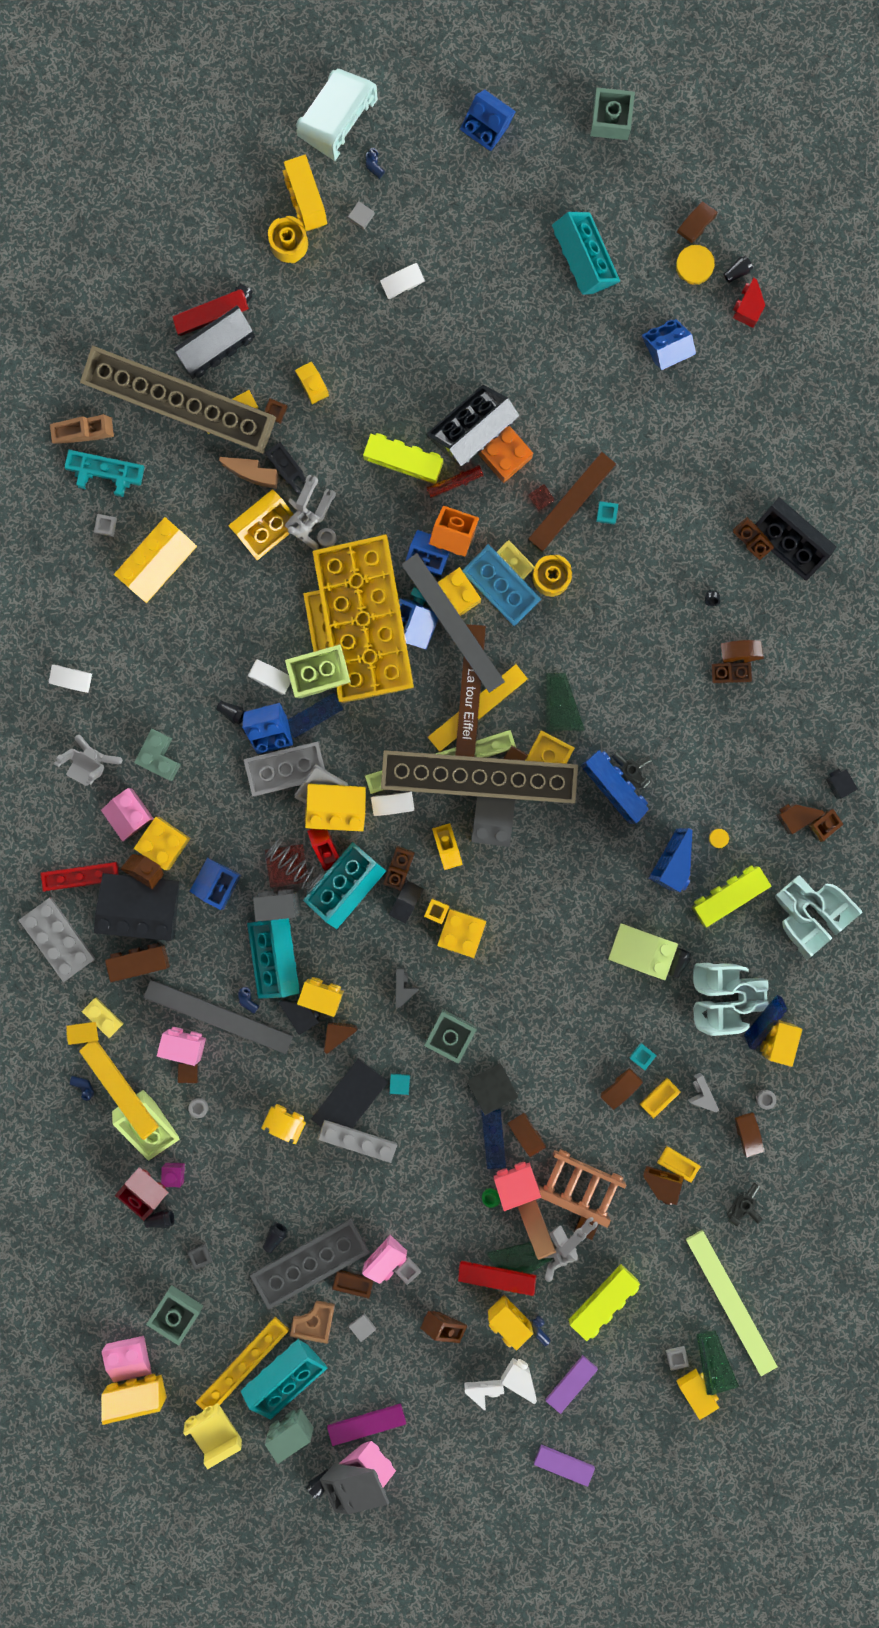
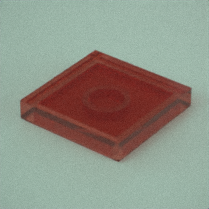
M303 844L290 846L288 853L282 860L280 866L298 853L288 873L305 860ZM287 847L278 848L271 860L277 857ZM285 852L272 862H270V857L266 858L270 888L303 883L308 873L297 882H294V877L302 865L291 874L286 875V870L292 860L282 868H278V864ZM306 863L296 877V880L307 871Z

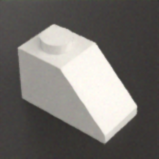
M512 1358L501 1376V1384L535 1404L537 1401L528 1364L521 1359L517 1361Z

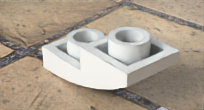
M415 263L380 280L387 298L391 299L406 290L425 282L418 264Z
M256 659L248 674V677L263 686L270 687L282 695L285 694L291 683L288 674Z
M52 665L49 684L89 692L92 674L59 665Z
M412 792L371 797L374 816L414 811Z

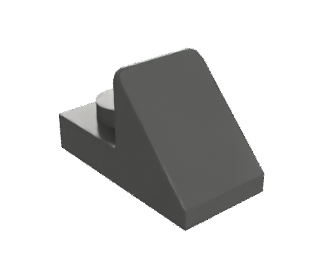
M405 968L396 969V1008H400L419 990V987H404V984H408V972H404Z

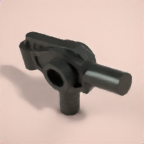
M617 752L611 756L621 766L622 776L627 781L629 780L637 790L642 788L645 790L651 783L640 770L652 762L649 756L644 757L638 762H634L632 759L626 761Z
M754 1182L747 1194L738 1195L727 1212L728 1222L737 1227L741 1219L747 1214L757 1224L762 1221L763 1218L754 1210L756 1204L754 1196L761 1187L759 1184Z

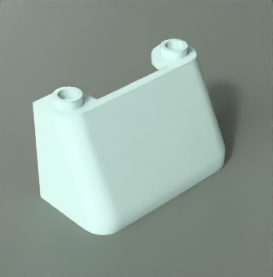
M342 69L333 70L328 77V82L306 114L298 119L296 123L297 136L336 161L340 155L337 149L341 144L345 143V136L363 110L367 111L369 105L373 107L378 100L376 84Z

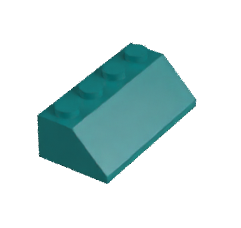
M567 212L552 224L554 235L561 245L562 253L569 263L570 271L574 275L577 287L582 295L594 294L620 282L590 212Z
M352 842L303 901L326 923L338 929L384 875L386 870Z
M289 918L247 923L258 999L282 998L299 994V982Z
M298 1339L281 1355L277 1356L268 1367L264 1368L257 1377L248 1382L241 1390V1393L249 1410L271 1420L328 1367L308 1344Z

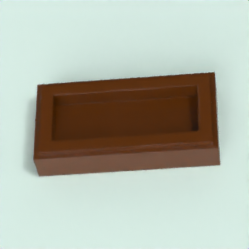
M339 1270L336 1272L332 1290L369 1299L374 1281L363 1275Z

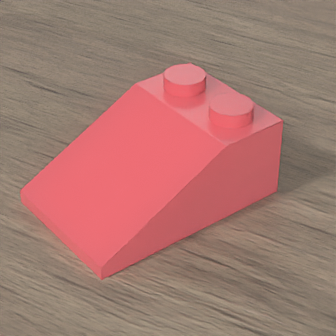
M520 1162L511 1170L505 1168L496 1172L497 1175L494 1176V1181L504 1211L541 1198L530 1162L527 1164Z

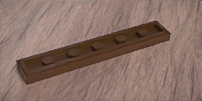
M601 452L529 537L528 541L543 552L616 466V463Z

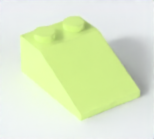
M341 645L285 660L295 698L318 694L351 682Z
M620 924L608 960L666 980L678 944Z
M142 1090L136 1095L159 1127L143 1140L119 1107L112 1111V1122L125 1138L149 1161L180 1139L155 1101Z

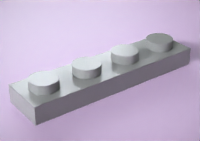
M324 1120L318 1136L320 1141L391 1163L397 1148L396 1142Z

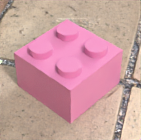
M172 1027V1029L162 1033L157 1057L195 1066L201 1060L206 1038L202 1037V1034L191 1031L188 1034L184 1033L181 1028Z

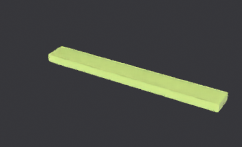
M511 730L477 740L475 757L487 758L508 751L511 745L516 747ZM456 747L436 754L455 756ZM382 771L365 776L370 794L383 790L381 789Z
M703 1230L686 1238L688 1245L760 1376L777 1368L778 1366Z

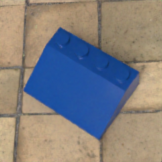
M598 750L580 766L628 824H636L649 810L646 806L648 802L643 796L640 795L638 797L634 792L636 788L629 780L626 782L622 778L623 772L617 766H612L609 762L611 758L605 751L601 752Z
M690 828L675 830L649 876L650 880L668 890L681 892L690 883L688 879L690 876L692 830Z

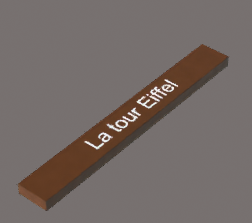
M466 624L484 650L486 626ZM465 657L463 658L455 756L475 757L481 680Z

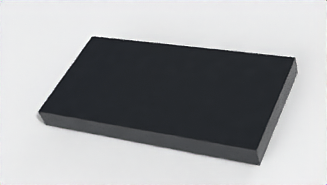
M358 1058L312 1116L311 1120L321 1128L324 1120L353 1128L386 1086L388 1080Z

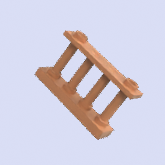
M560 1149L559 1152L554 1150L553 1156L558 1160L547 1185H544V1187L538 1186L541 1198L587 1219L593 1217L594 1222H598V1224L608 1228L611 1220L607 1216L608 1213L606 1211L617 1187L620 1186L625 1189L626 1183L623 1181V1177L616 1173L612 1175L571 1158V1154ZM566 1162L575 1166V1169L565 1192H562L560 1195L554 1192V1186ZM582 1170L593 1174L582 1201L580 1200L578 1203L572 1200L573 1197L571 1195ZM600 1178L611 1183L600 1208L594 1210L589 1208V1202Z

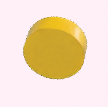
M715 829L709 835V842L715 848H723L729 842V835L723 829Z

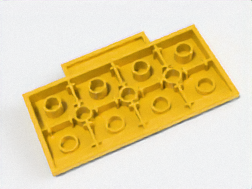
M387 535L314 550L313 556L319 590L303 593L313 652L336 645H341L351 682L336 687L339 702L345 703L414 688Z

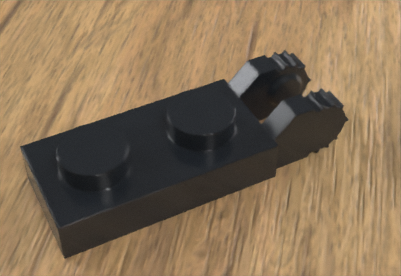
M279 442L265 452V454L287 484H290L299 496L301 490L294 481L300 478L303 485H305L306 478L301 468L282 443Z

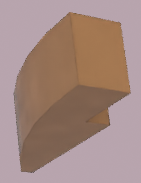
M104 414L90 418L78 417L50 424L53 444L114 437L112 418Z
M220 457L219 461L222 466L241 479L263 487L277 489V469L260 468L258 460Z
M533 1200L518 1206L537 1259L539 1260L556 1253L537 1201Z

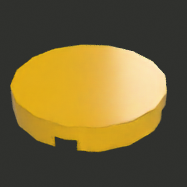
M690 245L684 248L676 262V271L679 277L691 285L707 281L715 267L712 253L701 245Z

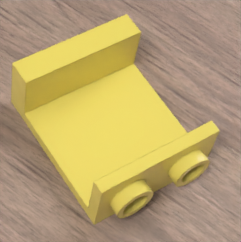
M218 1403L214 1406L206 1407L202 1413L189 1417L184 1423L183 1434L185 1436L188 1434L192 1435L204 1453V1465L207 1469L241 1450L242 1439Z

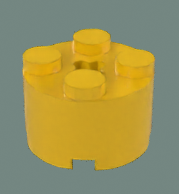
M293 216L278 218L272 222L268 230V240L272 253L282 262L296 263L306 254L308 249V238L303 223Z
M547 555L542 557L535 565L532 581L537 591L550 597L558 596L568 588L572 579V570L570 563L560 555ZM554 572L556 574L555 578L550 579L548 577L549 573L552 574Z
M276 1104L275 1107L271 1106L261 1129L265 1130L267 1127L270 1130V1134L287 1142L293 1139V1144H296L306 1124L304 1116L293 1112L291 1115L286 1112L287 1108Z

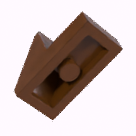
M831 809L817 820L808 824V827L819 842H823L839 829L843 823L835 810Z

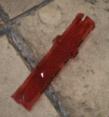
M480 465L467 471H459L460 474L426 487L430 498L463 484L466 486L468 482L484 477Z

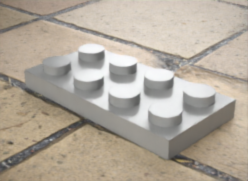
M319 742L243 759L252 797L301 786L315 764L325 770Z
M51 897L19 919V922L63 982L95 960L93 954Z

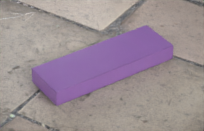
M582 1355L547 1396L546 1402L561 1414L596 1373L598 1368Z
M540 1445L534 1460L535 1466L587 1487L595 1470V1467L591 1464L544 1445Z

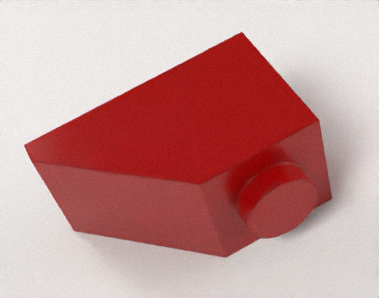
M328 829L308 830L311 845L324 871L330 869L338 860L339 855Z

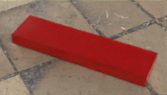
M237 290L172 316L177 334L182 336L205 327L237 305L242 312L248 310L243 290Z
M117 862L41 872L43 892L100 884L103 873L119 874Z
M461 1261L458 1282L534 1296L536 1275Z

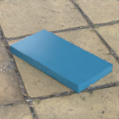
M489 544L462 570L465 576L513 626L522 620L542 600Z

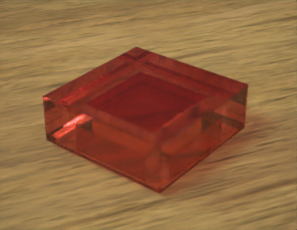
M545 484L528 494V497L538 511L555 501Z

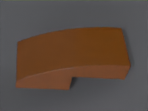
M701 202L682 223L677 233L693 243L703 233L704 228L716 218L718 212L706 203Z
M748 517L733 529V533L746 544V548L759 560L774 548L769 539Z
M740 640L721 643L724 663L741 659L745 663L764 659L762 642L760 640Z
M751 662L712 664V682H752Z
M399 846L396 847L383 885L402 890L415 852Z
M629 1068L616 1078L613 1085L601 1093V1098L614 1110L627 1100L640 1087L643 1081Z
M751 1112L736 1117L737 1134L741 1138L743 1154L746 1158L764 1152L761 1134L754 1113Z
M522 1113L508 1122V1125L529 1157L546 1148L545 1143L538 1131L532 1126L526 1113Z

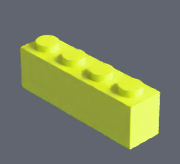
M376 433V435L370 434L363 454L366 461L435 485L443 465V458H440L439 454L422 452L423 449L417 446H412V448L405 446L404 442L388 440L386 436Z
M749 866L742 871L744 874L740 877L734 876L726 881L727 885L724 887L718 886L711 890L710 896L706 898L702 896L694 901L695 905L692 906V909L704 927L710 926L772 887L760 867Z
M620 1264L570 1317V1326L586 1341L590 1338L593 1339L599 1333V1328L603 1324L609 1323L613 1317L612 1314L616 1310L623 1308L626 1303L625 1300L630 1295L633 1296L637 1293L640 1285L638 1279Z

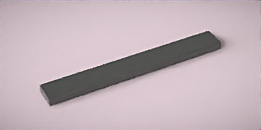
M416 553L401 565L488 692L490 693L505 682L419 555Z
M152 979L143 997L284 1054H287L293 1039L291 1034Z

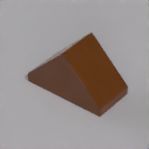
M329 1022L324 1052L328 1054L358 1030L357 1026Z

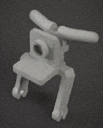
M308 475L297 503L291 498L288 501L297 511L290 517L285 527L288 529L289 534L299 538L313 550H318V543L312 540L308 534L312 531L311 528L315 524L323 521L332 500L336 496V492L326 489L315 514L306 509V505L318 483V478Z
M76 735L75 741L84 752L70 749L62 755L59 754L54 765L60 767L69 759L73 760L66 775L88 786L101 776L105 768L104 765L100 764L101 762L121 764L123 760L121 757L108 756L91 748L81 735Z
M593 1217L588 1218L585 1224L577 1229L570 1239L567 1238L561 1225L557 1226L550 1233L556 1253L544 1257L554 1258L547 1266L545 1275L547 1282L553 1280L555 1269L578 1260L575 1247L598 1225V1222H594L593 1225L590 1224L593 1221Z

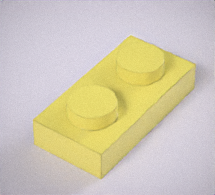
M507 541L497 551L523 580L535 568L510 541Z
M97 997L82 1011L92 1022H96L97 1027L108 1038L123 1025Z

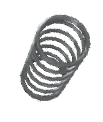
M281 838L278 839L265 854V857H270V862H272L285 852V854L283 855L278 864V868H282L292 860V862L286 870V875L291 874L300 865H302L294 877V882H297L309 872L308 876L302 884V889L309 886L306 892L310 893L312 889L315 887V885L324 877V875L320 873L306 886H304L305 882L314 870V866H312L309 870H307L301 877H299L296 880V877L298 876L299 872L306 863V860H303L298 866H296L292 871L288 873L291 865L297 858L298 853L293 855L287 862L280 866L282 860L284 859V857L290 849V846H288L277 857L271 860L274 853L283 842Z

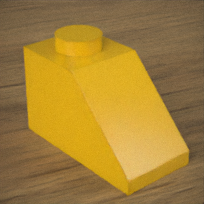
M312 361L295 370L312 404L329 396L328 390Z
M451 824L432 828L444 870L463 865Z

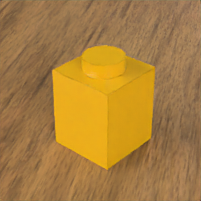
M432 898L424 917L442 924L450 906Z

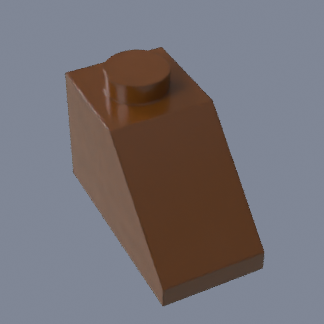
M786 804L779 809L780 813L776 816L786 832L794 834L825 813L823 810Z
M132 854L121 868L122 871L151 889L154 888L164 875L159 864L146 856Z
M646 1166L643 1177L657 1199L667 1205H677L684 1176Z
M428 1311L420 1329L435 1341L460 1343L467 1325L443 1313Z

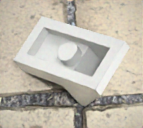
M501 1380L464 1383L465 1394L483 1410H486L485 1395L498 1397L500 1394H504Z

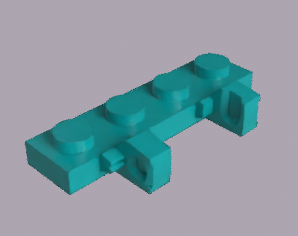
M68 450L64 467L68 471L75 472L74 476L78 477L76 483L78 488L86 490L85 484L88 482V478L93 479V476L106 478L115 483L117 488L114 491V495L119 497L124 496L125 488H129L130 484L141 486L145 469L144 465Z

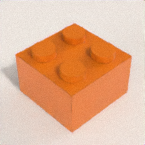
M508 426L500 432L497 438L492 439L486 444V447L479 452V456L497 477L505 483L532 459L533 452L516 432Z
M443 506L434 524L429 544L438 549L453 552L456 555L466 556L479 518Z

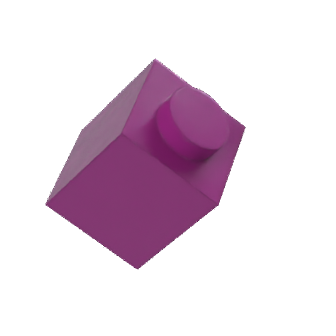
M165 1163L162 1166L161 1183L165 1187H181L184 1183L185 1163Z

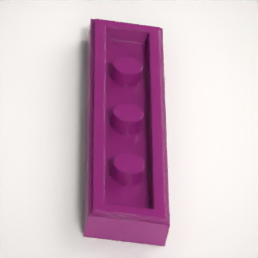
M397 1404L327 1425V1430L332 1446L406 1425V1418L402 1405Z

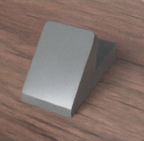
M701 1073L694 1075L695 1081L693 1085L697 1093L701 1092V1094L688 1099V1101L699 1107L718 1112L719 1109L704 1076Z

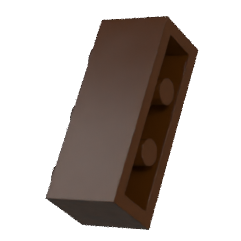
M159 943L147 945L148 949L141 951L140 947L128 950L129 954L122 955L121 952L110 954V958L105 960L110 983L169 968L165 945L159 946Z

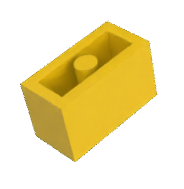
M695 1368L676 1380L699 1420L719 1409L716 1402L719 1398L713 1389L709 1390L706 1386L709 1382L703 1372L699 1374Z

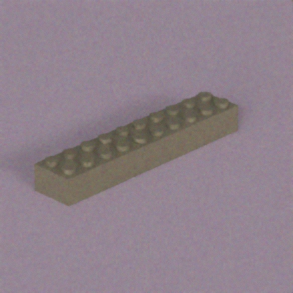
M93 345L80 383L262 454L265 452L276 417L269 413Z
M384 750L381 789L575 804L578 765Z

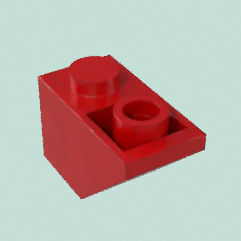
M755 278L752 279L750 284H745L741 292L744 297L742 301L737 300L733 311L736 312L733 318L754 328L765 307L758 281Z

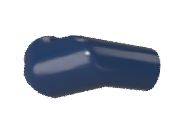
M370 148L366 153V168L380 179L385 170L378 165V151L375 148Z
M242 987L238 992L239 1003L242 1007L255 1014L259 1005L251 1001L250 989Z
M76 1076L71 1077L69 1085L80 1088L83 1100H90L94 1095V1089L90 1081Z
M537 1316L531 1322L533 1333L543 1346H547L551 1340L541 1329V1326L545 1324L543 1318Z

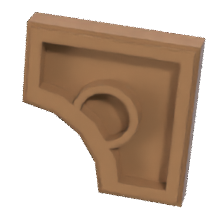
M316 1301L309 1313L302 1316H294L290 1337L328 1344L335 1304Z

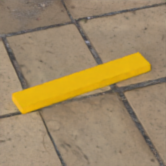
M516 664L502 675L505 681L503 684L490 693L487 689L480 693L478 720L528 680ZM459 712L428 736V739L439 752L457 738Z
M88 1042L79 1052L140 1138L145 1140L159 1127L99 1042Z
M274 1317L200 1396L196 1404L203 1410L217 1403L220 1405L288 1333L289 1329L277 1317Z

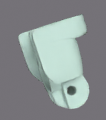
M800 875L775 895L778 903L790 915L782 921L783 929L806 960L832 939L830 934L807 913L805 909L807 906L811 905L827 922L828 928L835 935L862 913L861 909L837 886L825 884L818 892H815ZM840 914L839 921H834L833 919Z
M696 963L693 968V983L698 992L707 996L738 993V1001L696 1002L693 1009L696 1028L710 1036L745 1032L749 1028V1024L742 1022L740 1014L769 1011V1001H767L768 980L762 978L739 979L740 971L749 972V969L736 964ZM706 1010H707V1018H705L704 1015L702 1014V1013H703L704 1011H706Z

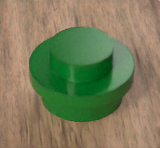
M488 1188L483 1192L482 1202L486 1207H496L501 1202L497 1190Z

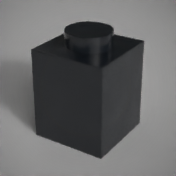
M838 768L830 772V777L825 779L836 799H842L858 790L847 769L840 771Z

